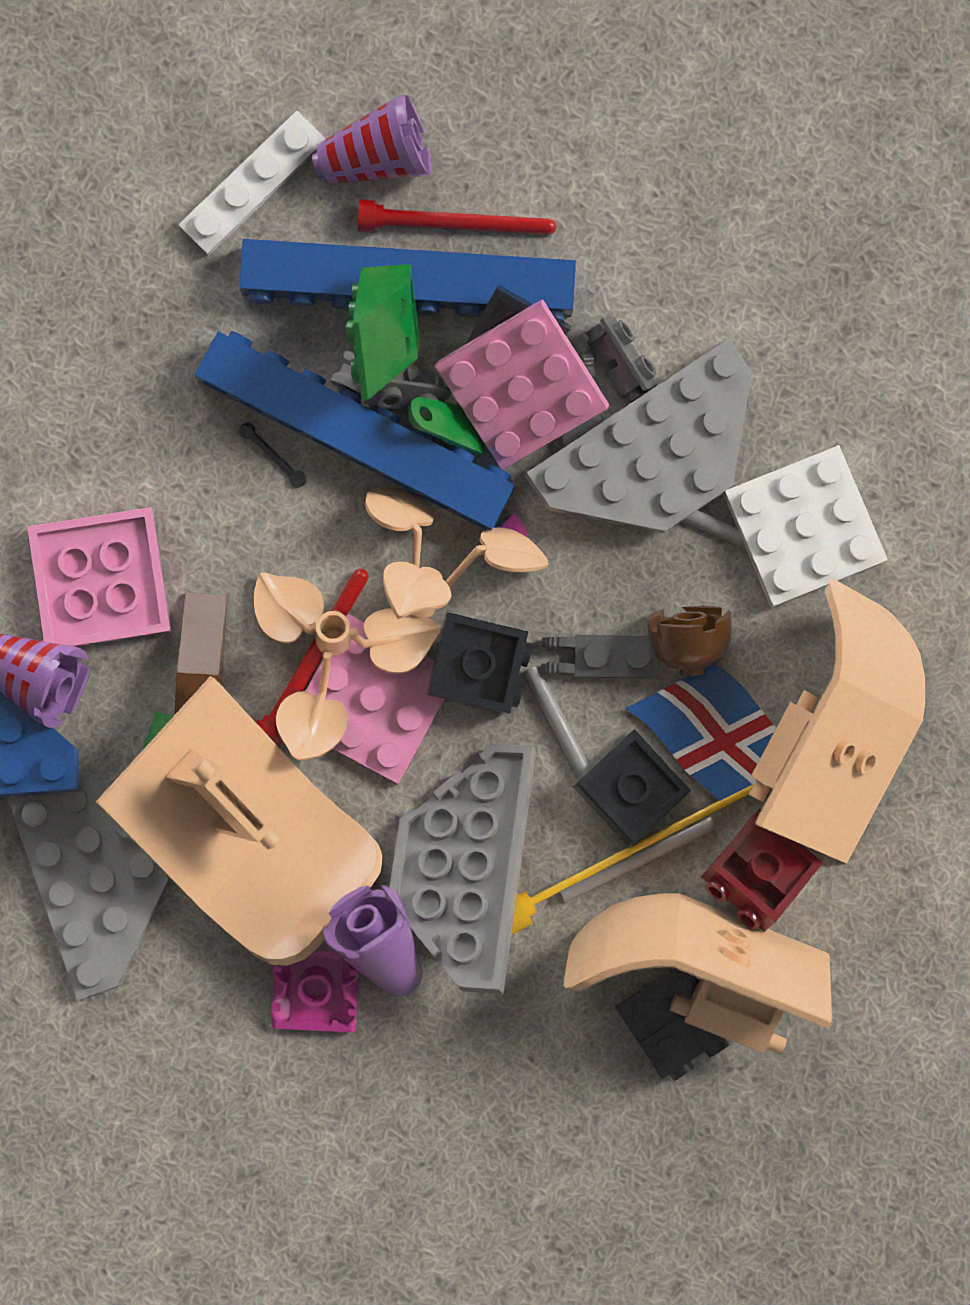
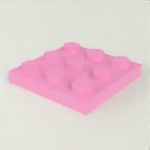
M543 299L438 360L435 364L436 369L502 470L602 413L609 406V403Z
M152 507L27 526L44 641L80 647L171 632Z
M348 614L346 617L349 620L350 628H356L358 634L362 638L367 639L364 633V622ZM350 640L348 649L340 655L332 656L325 699L341 702L346 708L348 717L345 734L333 749L399 784L445 700L426 695L434 660L426 656L422 663L409 672L402 674L387 673L372 663L370 659L371 647L362 648L354 640ZM323 660L306 689V692H310L316 697L319 692Z

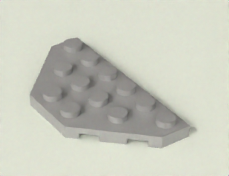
M728 338L528 471L524 476L549 511L582 515L593 520L617 525L625 524L663 534L733 486L752 371Z
M491 744L479 754L481 758L462 773L458 771L433 791L434 796L417 810L412 808L400 818L390 888L398 893L402 899L410 928L462 992L503 994L536 750L533 746Z
M80 769L79 792L7 797L77 1001L119 986L170 880L151 858L96 803L111 784Z

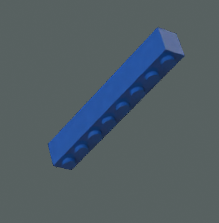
M258 239L242 240L239 289L241 295L248 296V301L252 303L271 304L273 303V297L290 298V304L295 306L310 307L315 305V300L332 301L331 307L349 309V302H353L352 284L359 283L361 267L411 264L416 311L419 314L436 315L439 314V308L456 309V315L461 317H480L481 311H484L498 285L532 304L543 299L551 313L563 321L564 316L572 317L576 260Z
M219 331L217 332L195 373L198 382L484 530H493L515 490V484L509 482L511 478L509 473L490 464L487 470L472 462L474 459L472 454L452 445L450 451L435 443L437 437L424 431H419L416 428L411 431L399 425L400 418L386 409L378 407L376 412L362 406L360 401L362 398L347 389L341 388L339 393L324 386L326 379L308 369H304L303 373L300 374L287 367L290 361L278 353L267 350L264 355L250 348L253 342L237 332L230 331L228 336Z

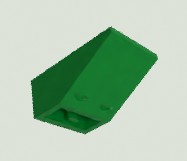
M411 264L361 267L359 283L352 284L353 302H349L350 320L346 321V336L348 346H354L355 359H351L353 385L360 384L362 400L370 399L418 358L420 338Z

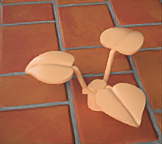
M375 488L367 491L365 494V509L377 524L394 531H407L411 529L414 536L412 564L408 562H394L389 564L383 573V586L386 597L397 619L410 614L420 618L424 616L429 618L433 616L436 609L446 606L451 599V586L478 556L484 555L485 561L490 566L508 572L537 571L549 566L546 556L529 538L512 529L493 528V530L487 529L481 533L479 538L481 545L476 546L450 577L444 581L441 573L434 568L422 567L419 569L422 538L420 526H429L434 520L433 511L428 503L418 495L399 488Z
M261 572L258 575L254 590V609L257 622L264 634L275 642L290 644L295 642L303 631L308 635L316 632L317 646L323 652L318 696L316 697L314 694L306 691L293 693L283 700L277 711V730L291 756L297 760H309L320 757L332 750L344 736L348 719L346 708L341 702L325 699L331 658L332 656L344 653L350 645V640H354L362 648L371 647L370 659L380 670L392 674H402L415 669L423 662L440 634V626L426 616L420 618L410 614L397 619L392 608L374 612L365 620L364 633L367 639H364L358 634L356 628H350L349 620L342 613L330 611L323 614V597L320 591L310 582L296 577L275 576Z

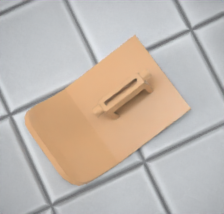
M831 579L825 589V594L835 630L836 659L833 677L814 713L811 712L819 697L806 690L802 692L797 704L789 703L751 775L756 781L749 795L764 802L770 789H773L756 824L847 864L923 722L925 675L919 650L911 635L902 624L878 603Z
M211 676L96 801L202 912L250 953L271 965H290L304 960L313 953L325 940L323 933L324 925L328 928L331 920L329 912L333 905L345 894L359 887L368 885L371 887L381 872L383 857L379 844L359 823L318 790L219 682Z
M680 893L639 896L616 903L592 918L577 933L569 947L564 978V987L574 992L582 991L606 978L629 970L648 967H676L700 977V980L691 1000L679 995L674 996L670 1011L685 1016V1022L763 1054L766 1049L780 1055L784 1051L787 1039L774 1034L784 1012L827 1029L830 1028L832 1023L830 957L828 953L770 929L765 932L759 927L756 930L750 929L737 916Z

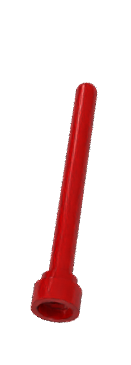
M359 199L358 232L374 233V229L383 230V225L551 235L557 228L556 222L550 218L384 209V205L376 204V200Z
M360 568L353 572L331 611L340 612L345 616L349 614L369 579L366 570ZM316 637L270 715L265 714L262 720H256V724L278 747L283 742L276 726V716L280 704L291 694L304 690L323 658V652L317 646Z

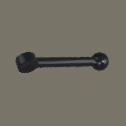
M246 422L240 426V435L246 439L250 438L290 476L293 486L299 488L305 485L307 481L305 473L295 471L255 433V426L252 423Z

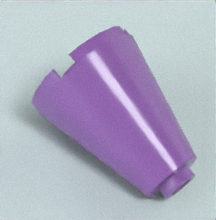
M369 885L359 887L345 894L331 908L329 912L331 920L328 928L324 925L323 930L326 942L333 952L388 995L393 997L405 996L414 991L420 984L422 969L404 903L398 893L388 886H382L383 890H371Z

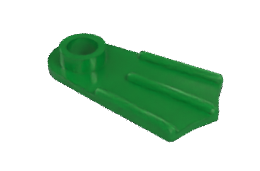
M416 397L409 403L408 418L414 428L429 433L448 444L477 456L483 453L484 442L460 405L423 397Z

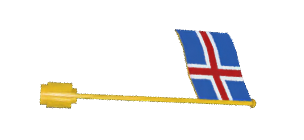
M714 664L713 666L705 667L704 674L688 676L624 709L646 725L681 768L718 801L637 842L633 847H628L532 897H529L526 891L519 894L517 892L511 936L533 925L530 916L537 913L534 907L535 904L749 795L756 781L751 775L776 727L739 682Z

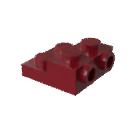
M759 808L701 875V878L707 882L705 885L706 891L714 899L720 902H724L727 899L739 910L737 916L745 926L754 930L759 927L765 932L779 919L822 866L823 862L802 844L756 824L762 811Z

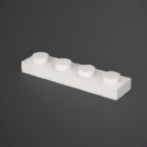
M296 111L178 224L179 227L209 256L312 157V154L317 152V144L325 140V138Z

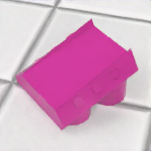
M326 939L313 953L302 961L290 965H273L274 985L271 1027L274 1029L333 1032L356 1031L359 971L333 952Z

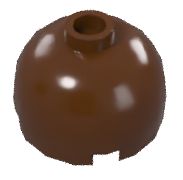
M701 605L682 607L686 612L675 614L672 617H664V609L650 614L647 621L651 649L656 657L668 667L680 669L681 675H702L705 673V667L713 666L726 655L732 635L730 611H727L722 616V608Z

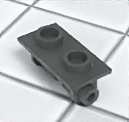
M615 317L602 318L600 322L605 329L598 324L586 332L589 337L587 344L602 367L614 359L619 365L608 372L607 375L620 397H626L628 402L632 403L644 395L640 389L641 387L646 391L657 386L653 378L656 376L655 368L646 356H639L631 343L634 341V335L624 321H617Z
M407 369L403 373L404 380H402L401 373H399L370 399H361L360 401L361 404L380 406L384 409L394 408L408 411L409 403L416 397L445 402L452 392L449 387L444 386L443 379L438 377L435 372Z

